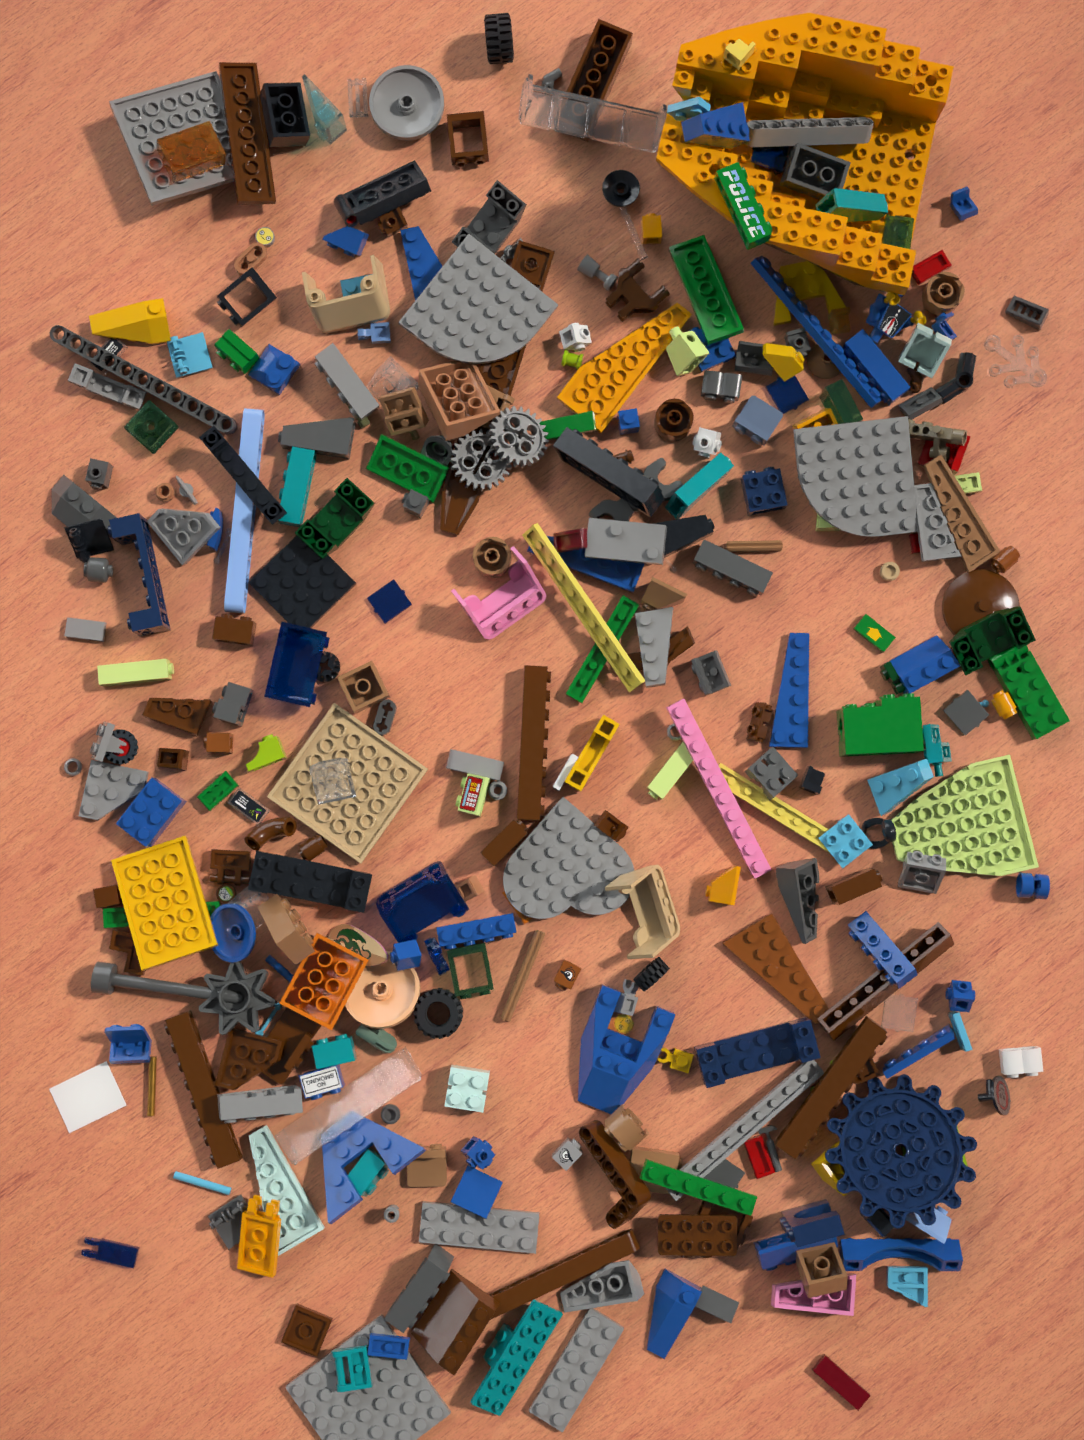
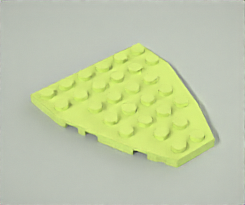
M1010 755L969 764L918 796L891 819L896 829V841L892 842L897 861L904 862L907 852L920 851L923 855L933 856L937 854L942 858H946V871L1003 876L1039 867Z

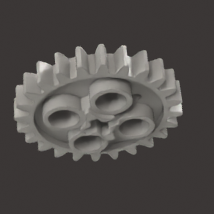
M513 406L510 410L505 408L503 412L500 411V415L492 419L493 422L489 425L491 429L487 432V434L491 435L488 442L494 443L490 449L497 450L494 455L500 454V461L507 459V465L513 462L515 468L519 463L521 468H524L526 464L531 466L533 462L536 463L544 455L543 452L547 449L545 445L549 442V440L544 438L548 435V432H543L546 425L539 424L542 419L536 420V413L531 416L529 414L530 409L523 412L522 407L516 410L515 406ZM510 422L515 425V428L510 425ZM504 438L507 439L510 444H507L504 441ZM521 446L524 447L527 452H524L521 449Z
M482 429L479 430L478 434L474 430L471 432V436L466 434L464 436L465 440L460 437L458 439L460 444L455 443L454 448L456 450L451 452L455 456L450 460L451 463H455L451 468L452 470H457L455 477L461 476L460 483L466 481V488L472 484L474 491L477 486H480L481 491L487 486L490 491L492 484L497 488L499 485L498 481L503 483L505 481L503 476L508 477L509 472L506 470H511L512 468L510 464L507 465V459L500 461V454L498 455V460H492L489 455L497 450L489 449L477 473L473 474L486 447H491L494 444L493 442H488L491 436L487 432L483 434ZM479 444L482 450H474L473 445ZM470 460L473 466L466 467L464 461ZM481 470H488L490 472V476H483L481 474Z

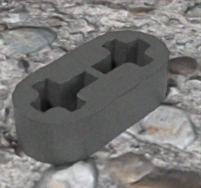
M386 699L379 705L373 724L374 731L379 735H387L391 730L397 710L396 704L393 701ZM390 703L393 710L389 711L386 717L384 716L385 710L383 706H387ZM384 718L386 719L385 725L387 729H383L380 732V728L377 725L381 724Z

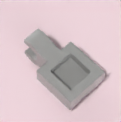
M627 979L624 980V993L620 994L615 1009L616 1012L633 1016L638 997L635 994L639 988L635 982Z

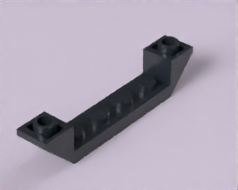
M214 425L199 437L272 525L287 514L285 509L272 496Z

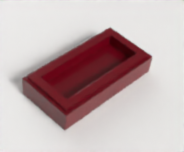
M580 528L554 533V548L558 553L587 548V529Z

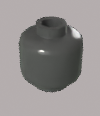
M91 557L88 562L84 563V577H87L90 582L106 583L108 578L113 575V565H109V561L106 558Z

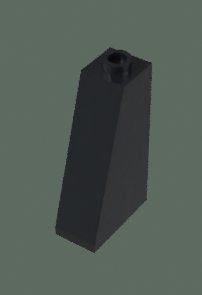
M706 515L653 523L667 526L664 558L711 536L714 532L713 529H715L710 518L707 519Z

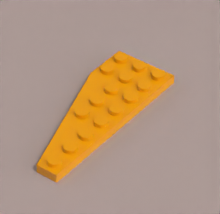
M677 302L603 353L594 357L588 363L582 365L556 399L575 414L593 411L595 414L596 430L602 433L673 340L669 331L677 326L681 329L692 314Z

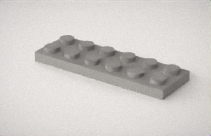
M423 1201L419 1242L536 1254L540 1212L491 1208L487 1219H484L455 1204Z
M594 1308L588 1309L530 1406L529 1412L563 1433L619 1339L624 1327Z

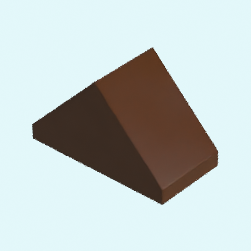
M159 748L157 767L187 770L189 751Z

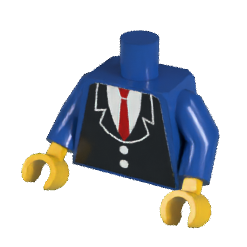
M887 292L886 296L879 293L875 302L871 304L869 315L866 319V323L873 327L869 337L876 343L879 342L883 334L894 338L901 330L914 325V322H916V325L917 323L924 325L927 322L926 317L923 316L921 311H916L913 315L914 317H911L912 314L898 304L900 298L899 295H894V292Z

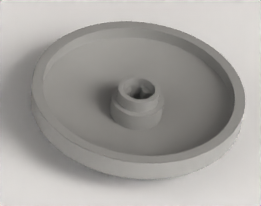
M402 65L387 70L375 81L370 92L369 106L375 124L383 133L394 139L409 141L422 138L437 127L444 112V96L439 82L431 73L417 66Z

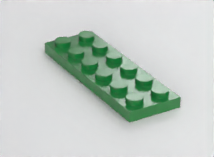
M705 235L670 246L669 252L707 344L710 345L744 333L743 325Z

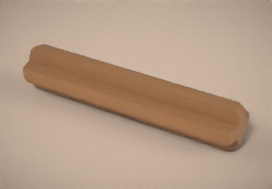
M781 540L728 541L726 543V550L729 552L782 551L783 548Z

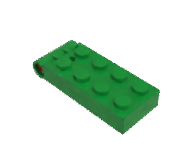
M1027 645L1020 649L1012 646L987 659L1004 691L1009 692L1017 706L1015 708L1018 712L1017 714L1032 740H1036L1070 721Z

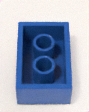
M151 777L116 824L145 847H152L187 801L157 778Z

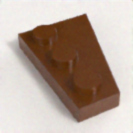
M149 698L142 716L197 736L211 704V699Z

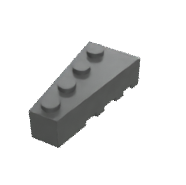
M434 1244L428 1258H424L416 1272L417 1274H413L405 1287L406 1289H403L388 1310L384 1320L402 1333L408 1327L411 1329L418 1319L416 1318L418 1312L422 1314L428 1306L427 1300L429 1297L433 1299L439 1290L437 1286L440 1282L444 1284L450 1275L448 1270L454 1256L438 1244Z

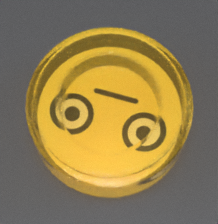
M619 1014L614 1020V1026L619 1033L626 1034L633 1029L634 1022L630 1015Z

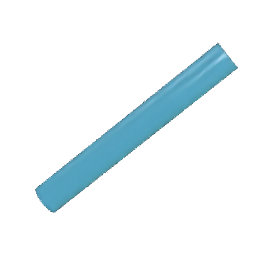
M175 1171L173 1179L226 1195L231 1193V1187Z

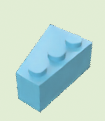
M924 759L875 776L867 781L879 813L882 816L894 810L896 806L905 801L934 776L928 760Z

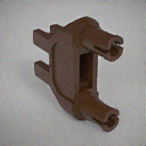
M639 258L627 268L619 270L617 289L606 298L605 304L610 309L620 300L626 304L618 312L619 315L617 316L622 322L633 313L655 312L658 309V304L670 295L663 285L650 296L637 284L633 277L645 268L643 262L640 263L641 260Z

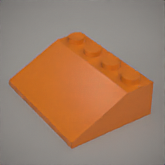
M316 933L312 943L315 952L301 961L279 1003L332 1030L369 960Z

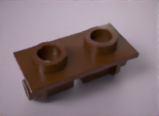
M763 702L755 703L752 709L751 722L747 728L746 739L755 740L763 743V740L766 739L768 726L763 725V722L770 723L773 712L771 705Z

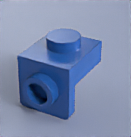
M968 187L951 193L950 207L960 221L978 214L977 206L969 197L970 189Z
M944 312L935 318L936 322L931 327L935 333L938 332L953 341L957 336L947 321L954 314L953 312L948 314Z

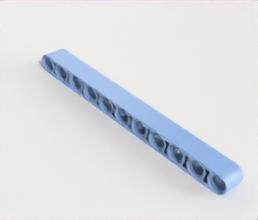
M244 408L239 456L259 479L265 413L264 410ZM237 482L224 610L225 612L245 613L256 505Z

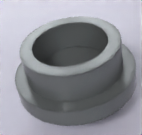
M388 1104L383 1107L381 1118L387 1124H394L400 1118V1110L396 1105Z

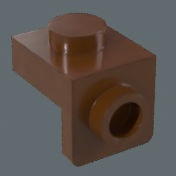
M606 810L594 824L595 827L616 842H619L626 835V831L629 828Z

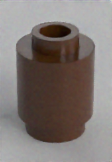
M320 834L318 836L314 835L299 845L300 850L298 852L303 860L308 859V861H311L324 853L328 845Z

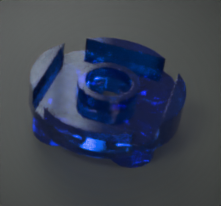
M435 937L424 940L438 975L441 976L447 973L450 969Z

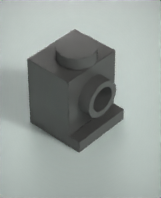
M805 328L787 332L784 337L786 345L792 346L796 352L799 351L804 358L807 357L811 348ZM801 341L802 345L798 346L796 342Z

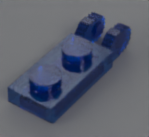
M85 1237L84 1242L86 1244L99 1247L98 1251L83 1249L81 1255L129 1268L135 1267L140 1247L103 1238Z

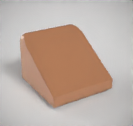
M476 875L455 885L463 903L484 892Z

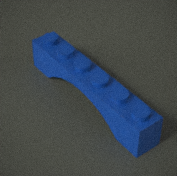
M931 1238L841 1239L839 1246V1255L845 1271H862L876 1261L896 1257L922 1261L939 1271H960L963 1263L959 1239L947 1238L943 1244L939 1240Z

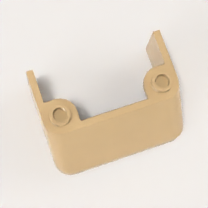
M374 255L370 256L373 274L365 276L361 280V293L326 301L324 292L316 288L315 280L306 272H302L306 300L317 327L322 332L329 334L383 321L389 317L390 305L383 264Z
M650 865L620 875L605 887L606 891L618 890L621 894L629 893L640 927L633 935L636 948L627 955V959L654 958L679 936L680 924L663 870L659 865Z

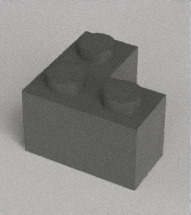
M228 682V685H225L222 691L224 698H219L218 702L214 703L212 709L213 717L242 727L254 690Z

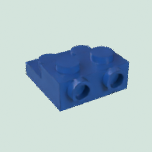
M695 327L689 330L695 332L710 353L698 365L701 373L736 358L729 338L708 345L702 329Z

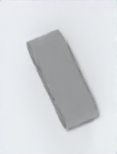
M450 749L446 768L500 781L504 762Z

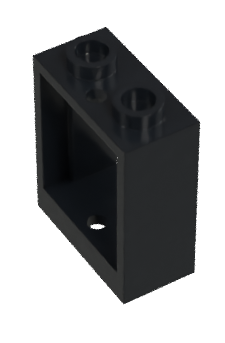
M251 267L217 295L219 299L217 304L223 311L228 310L231 314L229 318L236 326L240 325L243 327L277 297L253 267ZM249 277L267 300L242 319L225 299V296Z

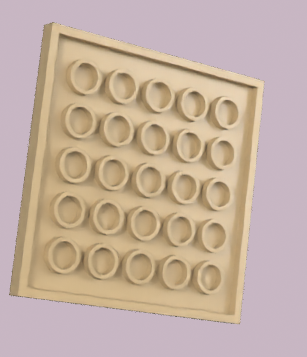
M334 703L267 797L362 864L428 769Z

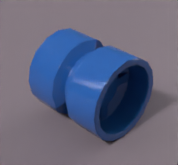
M1031 873L1018 874L1016 880L1017 897L1030 898L1033 896L1034 899L1048 898L1050 891L1048 875L1035 874L1032 876Z

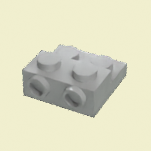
M920 851L907 852L903 862V870L898 880V887L937 894L946 872V858H942L937 854L933 856L923 855Z

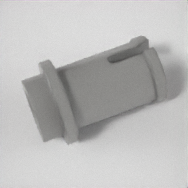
M392 1204L385 1210L384 1218L387 1222L393 1223L398 1220L399 1207Z

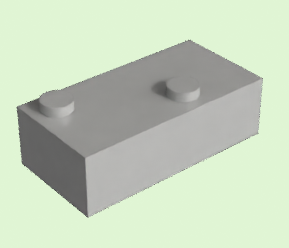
M589 518L585 557L663 565L667 526Z

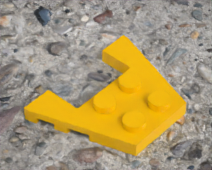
M808 261L780 266L779 273L783 276V281L787 286L794 289L795 295L799 300L803 301L824 296L829 315L846 311V306L823 269ZM778 296L775 303L774 326L791 322L789 309Z

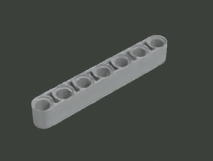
M866 117L752 120L747 122L750 141L744 144L750 147L794 146L797 143L803 145L864 144L870 141L874 122Z

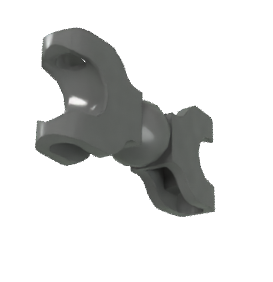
M659 458L645 469L644 476L648 479L652 477L659 483L664 501H668L684 484L681 481H675L669 485H663L659 482L658 475L666 466L664 458ZM623 499L618 501L603 500L590 511L589 516L590 518L599 519L607 515L611 516L614 520L629 522L630 518L635 515L634 512H640V510Z

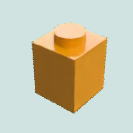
M649 213L642 216V244H661V215Z

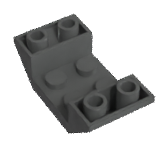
M498 180L486 194L488 200L468 227H462L452 240V243L457 247L470 234L495 254L520 222L527 204Z

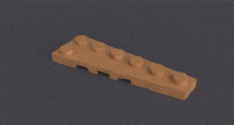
M938 455L923 465L930 483L933 485L943 516L946 517L947 525L954 537L956 548L961 554L965 570L970 572L998 554L1000 550L942 455Z

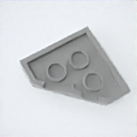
M158 509L147 521L182 565L187 564L221 528L209 513L174 509Z
M91 760L78 816L94 820L102 819L105 815L138 795L147 783L149 772Z

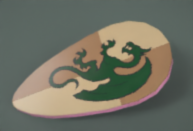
M338 925L330 931L327 937L368 959L369 961L366 966L380 965L388 960L386 950L377 940L352 925Z

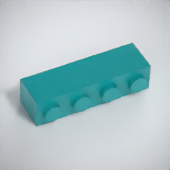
M292 446L291 452L289 451L287 454L288 469L284 470L283 473L285 484L279 493L280 505L287 514L278 521L280 524L299 528L303 524L317 458L315 450Z

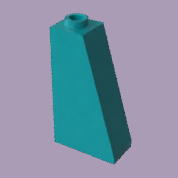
M839 188L832 189L815 205L816 211L848 217L847 222L877 221L888 213L885 194Z
M720 452L674 493L665 506L666 510L675 519H680L731 471L734 467L731 460Z

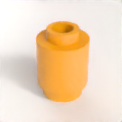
M1001 690L992 695L994 699L991 702L999 716H1002L1004 720L1018 713L1015 709L1017 706L1008 691L1004 693Z

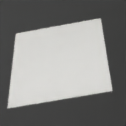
M107 1061L49 1089L69 1133L126 1106Z

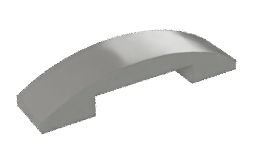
M76 363L68 378L69 382L83 389L139 410L147 394L146 391L131 385H125Z

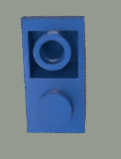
M346 226L325 235L322 240L328 242L327 246L336 250L340 247L344 249L345 254L354 257L355 255L361 256L369 234L354 227Z

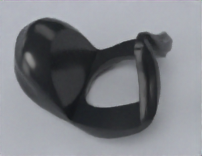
M871 818L863 823L862 831L865 835L867 828L877 824L882 825L884 839L882 841H871L873 844L870 847L871 849L882 848L890 842L896 841V829L890 819Z

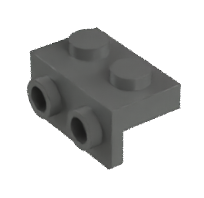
M739 341L734 371L772 376L773 367L763 356L764 344Z
M717 650L691 660L692 670L700 681L699 688L705 695L713 694L731 686Z

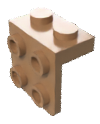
M418 1144L425 1148L426 1151L407 1165L408 1186H445L447 1183L446 1146H442V1144H430V1146Z

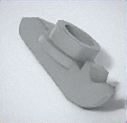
M519 238L513 245L506 246L504 254L500 259L504 262L507 259H513L518 241L523 240Z
M176 475V480L180 485V494L183 497H188L196 505L198 502L193 496V487L188 483H184Z

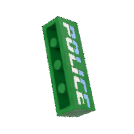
M736 162L716 171L715 182L746 249L749 250L768 242L773 232L772 226L769 221L766 222L763 216L764 209L761 203H757L755 199L756 192L752 185L749 186L745 168H741L739 162Z

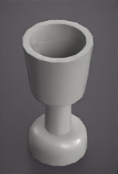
M587 254L577 270L591 278L596 276L604 282V288L609 291L617 281L618 276L615 274L606 275L599 270L600 265Z

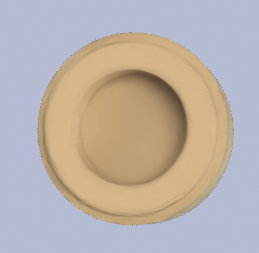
M886 562L880 568V576L885 581H893L899 576V566L894 562Z

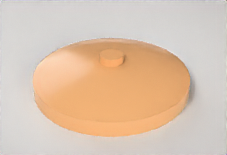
M386 951L388 960L385 963L365 966L345 1004L346 1009L357 1022L370 1028L385 1029L402 1023L412 1014L416 1008V1003L419 1001L421 988L415 968L397 971L396 965L392 964L390 959L391 951Z

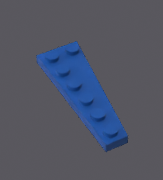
M547 536L554 546V537ZM529 546L527 552L535 555V553ZM586 548L558 553L568 568L632 593L644 567V563L585 557Z
M789 633L769 747L808 748L809 633Z

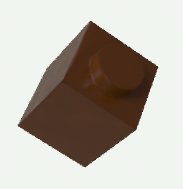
M118 885L93 889L96 908L123 904Z

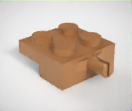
M415 387L380 396L379 401L386 415L384 421L391 436L409 431L412 440L419 439L420 436L416 429L424 428L429 419Z

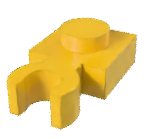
M662 1047L661 1051L666 1052V1057H658L657 1060L659 1062L666 1063L669 1061L670 1068L689 1073L694 1054L676 1048L673 1053H670L667 1048Z

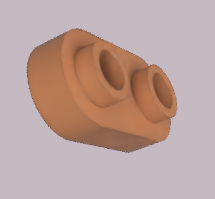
M252 243L235 260L234 266L239 275L242 276L251 267L256 270L266 260L268 253L262 243ZM257 252H261L260 256H255ZM244 265H248L247 269H242Z

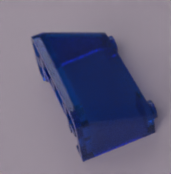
M281 622L264 699L310 708L311 704L315 705L317 694L313 692L323 648H328L330 639L326 637L327 632Z
M441 861L430 864L382 893L375 900L380 916L398 943L417 940L418 932L449 913L452 917H461L469 910L467 903Z

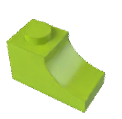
M271 734L262 738L263 741L258 743V754L251 762L246 764L249 772H254L287 759L278 736Z

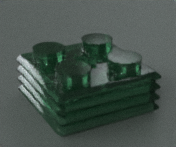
M148 400L124 428L152 454H155L178 429V425ZM150 424L155 427L153 430L148 428Z

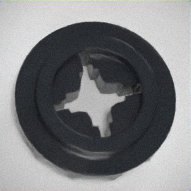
M326 651L316 653L310 662V672L318 681L329 682L339 674L340 662L333 653ZM328 660V666L332 671L325 669L321 673L322 667L318 662L324 664Z

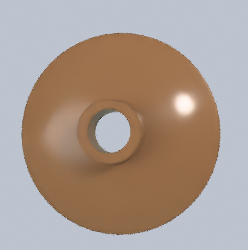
M818 344L814 345L807 356L809 370L815 376L822 379H830L837 376L841 371L831 359L830 361L824 359L826 354Z

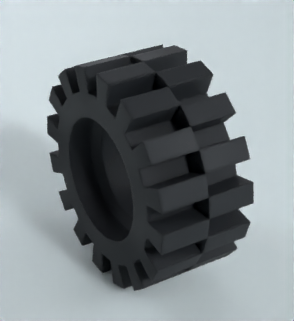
M657 957L639 972L633 980L644 992L662 978L670 968L660 957Z

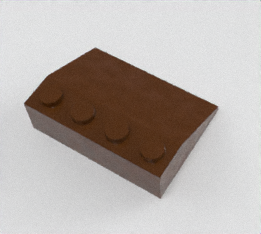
M451 1269L448 1279L440 1286L437 1294L428 1305L411 1334L438 1365L455 1376L501 1303Z

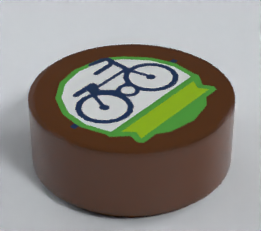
M223 884L216 891L217 899L225 904L233 902L237 895L236 889L230 884Z

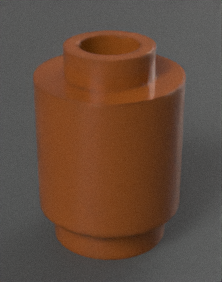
M1013 546L1005 547L991 559V567L997 573H1005L1018 562L1020 554Z

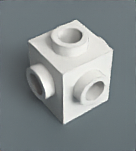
M572 323L559 331L563 349L580 352L592 343L587 325Z
M699 427L698 434L693 439L694 450L699 451L698 455L710 457V454L716 455L721 448L722 441H720L722 433Z

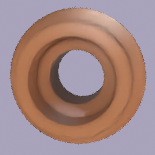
M161 483L157 486L155 494L160 501L168 502L173 499L175 490L169 483ZM168 490V495L163 496V491Z

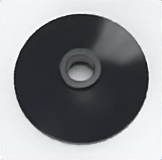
M626 170L611 172L606 176L602 185L605 199L617 207H625L632 204L637 199L640 191L638 179L634 174ZM618 189H623L624 192H623V193H618L617 190H618Z

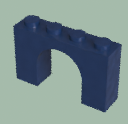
M826 1199L781 1211L782 1217L779 1218L781 1227L790 1241L794 1242L797 1247L845 1235L837 1211H831L830 1204Z

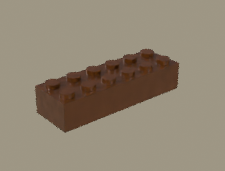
M598 19L554 118L555 129L589 142L632 44V32Z

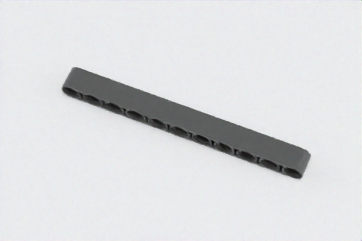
M55 325L51 328L50 337L54 342L210 426L214 425L217 430L225 434H233L237 430V422L228 415L63 326ZM63 331L64 337L59 340L58 333ZM77 340H80V341H81L80 347L77 348V349H75V347H74L75 342H76ZM97 349V355L92 358L91 351ZM113 358L114 364L108 367V360ZM130 367V374L125 376L124 369ZM147 376L146 384L141 385V378ZM163 384L164 391L158 394L157 387ZM180 393L181 399L175 403L173 398L176 394ZM196 402L198 407L196 411L191 412L190 406ZM213 411L214 418L211 421H208L207 414L208 412ZM230 420L231 427L224 430V422Z

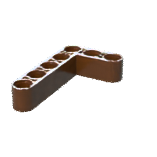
M594 1120L580 1127L579 1136L622 1197L606 1214L607 1224L611 1228L616 1229L629 1222L650 1201L651 1193L614 1139L606 1133L604 1125L600 1121Z

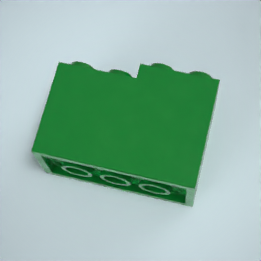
M914 693L902 694V696H898L899 698H895V694H888L879 697V700L874 703H866L861 705V707H857V704L842 706V709L836 711L839 757L913 754L924 751L920 697H914Z

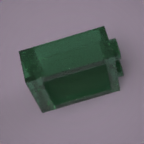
M843 379L824 388L819 398L825 408H831L838 424L861 422L863 420Z
M486 942L448 949L447 955L455 997L460 996V999L471 998V994L478 992L480 996L491 994L490 990L494 989ZM482 952L488 984L460 990L454 957Z

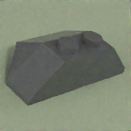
M65 475L51 489L52 514L66 526L102 518L108 532L109 520L117 518Z

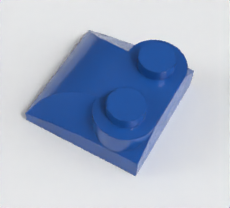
M268 344L248 375L280 396L299 368L300 363L291 355L285 354Z

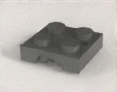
M771 747L744 771L751 779L761 783L764 790L763 793L769 800L773 799L798 776L774 747ZM763 759L768 764V766L763 764L761 760ZM778 778H780L783 781V785L780 783Z

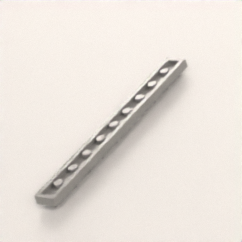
M815 1060L801 1064L680 1170L704 1178L824 1074L823 1070ZM666 1188L675 1201L684 1195V1193Z

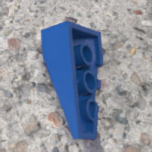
M666 1268L656 1285L647 1344L648 1351L665 1359L702 1293L700 1286Z

